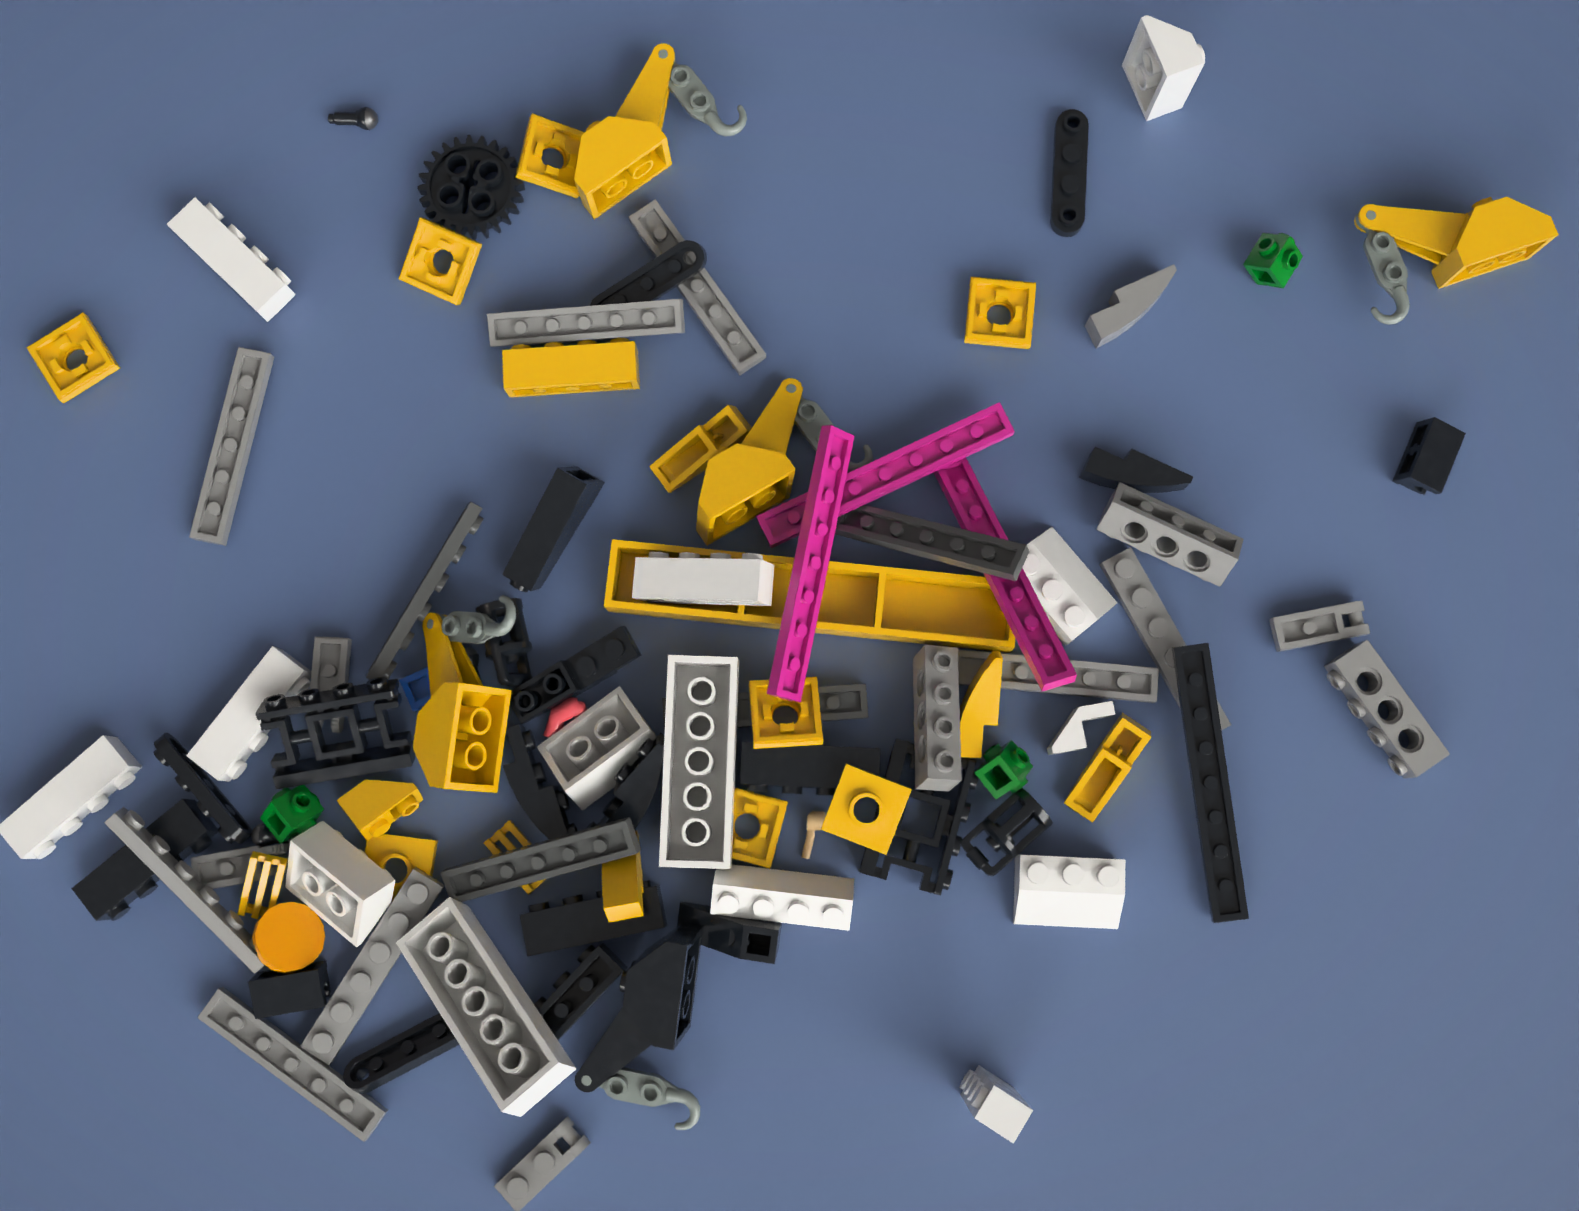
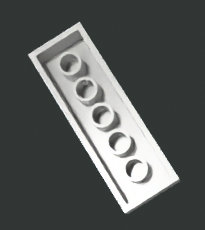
M668 655L659 867L732 868L739 687L738 657Z
M451 897L447 898L396 942L501 1112L521 1117L576 1070L571 1059L468 905Z

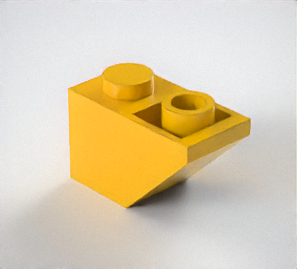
M365 779L336 801L365 840L369 841L372 838L385 834L391 824L401 816L405 817L412 814L424 799L414 783Z

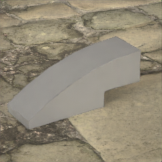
M1174 264L1114 290L1108 301L1110 307L1090 315L1085 328L1095 348L1120 336L1150 310L1177 271Z

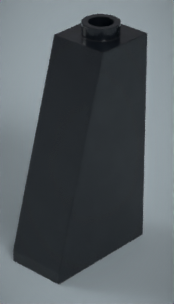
M577 466L556 469L502 574L511 580L510 585L523 592H528V590L534 591L543 586L605 482Z

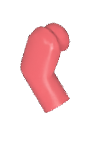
M571 697L552 708L543 736L551 737L564 727L566 721L573 717L576 718L587 709L586 704L583 701H578L575 697Z

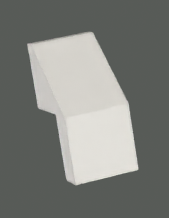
M1113 701L1080 706L1073 709L1048 746V755L1087 748L1082 722L1115 715Z

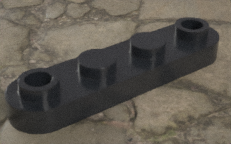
M1075 109L1062 112L1054 128L1050 224L1053 231L1062 237L1076 235L1081 230L1085 220L1089 123L1087 117L1081 111ZM1073 121L1078 127L1072 128L1067 122ZM1070 213L1074 219L1068 221L1063 217V214Z
M690 240L682 241L597 295L592 300L590 306L655 301L702 271L707 262L706 251L697 242ZM689 252H693L696 256L693 264L686 262V255Z
M164 733L154 742L156 750L153 753L163 765L167 767L170 765L177 774L175 777L176 782L185 791H191L199 800L196 805L200 811L209 818L213 817L220 825L218 828L220 835L231 844L234 841L242 844L251 837L252 829L204 770L186 756L188 751L169 733Z
M438 1013L353 1058L345 1067L343 1079L350 1089L357 1093L365 1094L458 1046L459 1043L441 1014ZM369 1073V1076L363 1080V1077Z

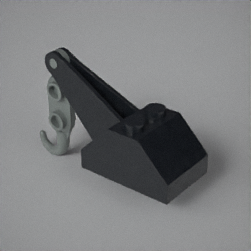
M682 923L646 949L637 960L632 962L627 971H623L620 980V992H624L623 1007L575 1075V1084L583 1092H592L596 1088L601 1087L609 1097L615 1100L650 1107L673 1102L685 1104L689 1108L690 1116L685 1122L676 1123L674 1125L676 1130L690 1129L698 1122L700 1117L698 1099L690 1091L676 1087L659 1074L625 1068L624 1066L651 1045L653 1047L674 1050L691 1027L703 926Z

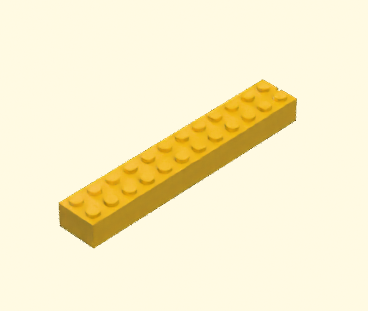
M612 539L604 607L608 612L780 629L794 557L760 554L763 555L764 561L775 565L771 606L646 603L632 598L635 557H648L649 552H663L669 554V558H679V553L690 552L700 554V558H710L711 553H726L731 555V559H742V554L745 552ZM829 561L815 633L1010 653L1015 648V636L986 578L983 576Z

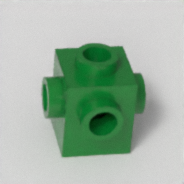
M1262 233L1243 265L1256 284L1284 288L1294 270L1298 267L1303 255L1291 236L1285 233Z
M1011 740L1002 747L996 743L982 754L985 760L974 772L992 796L998 799L1008 791L1013 794L1021 789L1028 782L1026 776L1033 768V765L1030 763L1027 753L1022 748L1017 747Z
M305 785L297 786L292 790L288 787L280 790L272 797V801L260 819L279 843L282 844L318 824L316 820L324 811V808L321 806L318 797L310 792Z

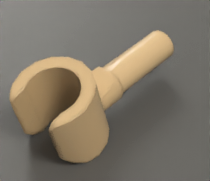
M812 811L807 816V832L801 855L802 858L810 859L815 831H823L821 826L826 816L824 811Z

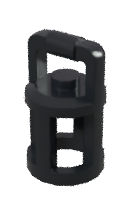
M510 598L516 608L515 623L509 631L511 641L502 642L501 636L487 640L485 642L486 659L494 661L497 679L501 685L520 686L532 678L527 653L532 650V644L529 642L522 610V599ZM499 600L488 602L475 608L476 612L487 614L496 623H498L497 617L506 615L505 604ZM516 662L519 673H508L507 664Z
M1021 788L962 839L961 846L967 853L966 856L978 870H982L987 876H994L1049 828L1053 822L1040 804L1026 790ZM1017 801L1023 806L1002 826L997 822L994 824ZM1032 819L1039 823L1035 829L1014 846L1015 842L1012 837ZM983 830L988 835L985 840L995 852L1001 850L1006 854L995 866H990L989 860L984 854L970 843Z

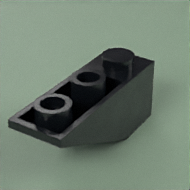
M680 902L677 927L682 923L703 926L701 945L739 959L775 964L782 923L710 914L711 906Z

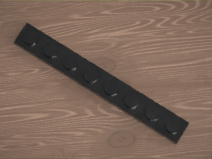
M1209 643L1172 647L1211 921L1213 923L1249 919Z

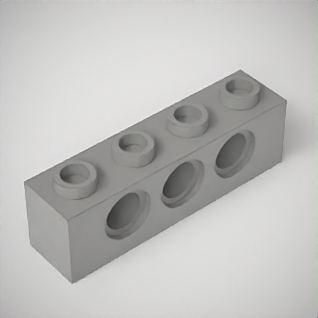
M1121 482L1118 483L1106 504L1096 529L1111 538L1118 539L1137 548L1141 552L1148 553L1167 562L1171 566L1185 570L1219 587L1239 560L1244 540Z
M1368 640L1355 644L1324 665L1328 671L1327 678L1335 689L1343 692L1348 699L1347 706L1356 718L1363 720L1369 729L1367 730L1369 738L1376 746L1383 748L1389 757L1387 760L1389 766L1397 775L1403 776L1404 779L1418 777L1450 755ZM1359 675H1363L1368 680L1366 692L1361 690L1357 684ZM1380 703L1385 704L1388 708L1389 715L1386 720L1382 719L1378 714ZM1401 731L1406 733L1409 738V744L1406 749L1398 741Z
M924 645L913 658L915 789L949 792L962 781L958 648Z

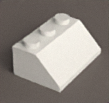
M1148 15L1141 17L1122 67L1146 121L1183 107L1205 64V53L1202 46L1196 44L1192 33Z
M1053 527L1027 544L1029 554L1022 568L1058 638L1066 646L1114 607L1117 602Z
M619 686L538 745L537 748L563 790L583 811L615 787L616 781L614 777L626 763L631 766L639 757L636 755V752L648 738L654 740L657 736Z
M321 821L290 840L285 888L355 947H358L363 943L392 903L395 879L386 869H382L368 858L363 850L357 849L346 840L338 830H334L327 823Z
M1017 855L1015 857L1013 924L1118 929L1125 897L1126 860Z

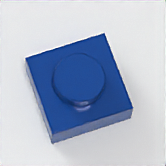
M428 667L399 680L412 711L416 712L422 709L431 698Z

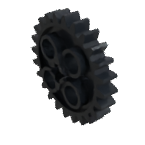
M467 135L465 144H461L459 139L455 137L454 147L452 148L443 142L444 152L442 154L436 151L431 152L435 158L434 163L424 161V165L429 173H419L420 179L425 183L417 186L420 194L424 195L419 201L426 208L424 212L429 219L434 218L433 222L454 231L456 229L457 233L464 236L466 232H469L470 237L475 241L477 233L481 231L486 239L489 238V229L491 228L501 233L499 223L504 222L511 225L508 214H519V210L514 203L524 202L523 196L519 191L525 190V185L523 181L515 178L516 167L518 166L516 158L509 157L510 154L506 147L499 150L496 140H493L487 146L484 136H481L478 142L474 143L471 135ZM476 162H480V163L477 165L476 170L474 171V167H475ZM466 166L463 172L459 174L453 173L457 167ZM488 173H498L494 179H484ZM459 196L456 202L452 204L445 203L449 197ZM483 202L490 203L487 209L476 210L479 204ZM469 205L467 214H463L466 211L467 206Z

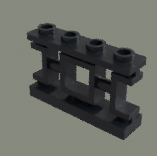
M377 677L369 680L367 684L353 686V683H342L333 687L332 690L319 692V689L313 688L304 690L297 696L285 697L283 694H277L264 699L255 713L257 720H261V730L279 728L285 752L276 753L271 760L272 768H275L276 771L273 775L276 790L411 767L416 757L413 750V741H411V732L393 733L387 709L398 708L402 701L401 693L398 692L400 686L398 679L388 680L387 677ZM375 701L373 706L376 717L361 719L357 703ZM307 712L305 720L308 729L294 731L289 715ZM348 716L354 740L326 745L319 721ZM380 730L384 745L366 748L368 743L365 733ZM312 742L315 757L299 760L301 755L297 744Z
M895 739L884 778L899 783L906 754L912 755L909 769L915 770L914 744L901 739ZM961 757V769L964 772L952 815H948L951 801L934 796V790H921L920 792L911 790L909 797L941 806L932 839L900 830L907 806L906 803L894 836L908 839L903 858L899 859L885 855L882 868L876 866L880 852L865 847L859 873L887 880L890 865L895 864L923 872L919 890L940 896L942 889L948 890L953 876V870L948 869L951 855L958 856L962 837L958 836L957 832L960 822H967L971 803L966 802L969 789L975 790L978 782V777L974 773L977 770L974 769L976 761ZM878 803L875 810L873 821L879 815L880 809ZM944 835L946 840L934 883L929 882L933 868L916 863L921 843L938 848L941 836Z

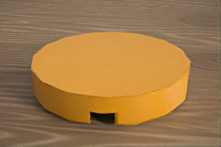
M296 902L279 903L264 912L255 924L252 941L253 946L255 945L256 955L261 963L273 971L291 973L302 970L312 964L322 952L325 941L324 925L319 916L304 904Z

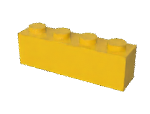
M614 338L610 340V343L599 344L593 340H582L577 342V345L564 346L563 343L550 342L546 343L544 347L531 348L529 345L519 344L512 346L511 349L502 350L503 385L509 397L640 389L638 349L635 341H630L627 338Z

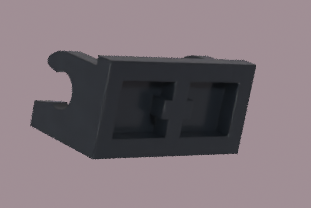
M1436 417L1416 422L1392 482L1401 484L1425 495L1426 491L1434 494L1442 493L1466 433Z
M326 960L313 962L302 970L291 973L273 970L261 971L248 981L255 1019L322 1008L327 1005L326 997L331 996Z

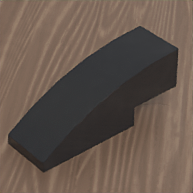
M1095 447L1089 454L1079 478L1112 489H1116L1118 483L1121 482L1143 493H1165L1184 490L1191 483L1193 476L1134 449H1131L1125 458L1122 459Z

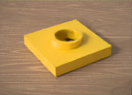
M532 113L529 117L515 178L578 198L580 195L574 181L581 135L585 132ZM548 148L559 151L563 157L562 168H553L548 164L545 165L541 159L543 156L542 152Z
M419 218L399 280L450 303L461 305L482 243L426 218ZM443 249L451 252L454 259L451 262V268L446 274L437 271L433 263L435 254Z
M970 277L964 343L1030 349L1036 283ZM996 305L1006 307L1011 315L1010 322L1007 325L991 324L987 319L988 310Z
M83 312L26 347L56 397L62 403H66L120 369L93 323ZM84 350L88 356L86 364L82 363L78 368L71 371L67 366L68 356L73 351Z
M806 677L801 702L789 701L767 694L769 679L749 681L753 749L823 745L817 677ZM781 706H790L797 712L798 720L795 724L792 722L788 724L780 723L778 725L773 721L774 711Z
M846 763L821 830L887 855L912 789ZM864 797L874 799L880 809L878 817L869 823L857 820L853 812L855 803Z
M735 788L732 859L771 869L788 801ZM745 813L754 815L760 824L757 835L750 839L739 837L735 831L737 818Z
M383 834L380 837L366 841V855L382 869H385L387 861L391 858H399L407 866L406 877L403 881L394 885L392 901L415 867L433 877L438 840Z

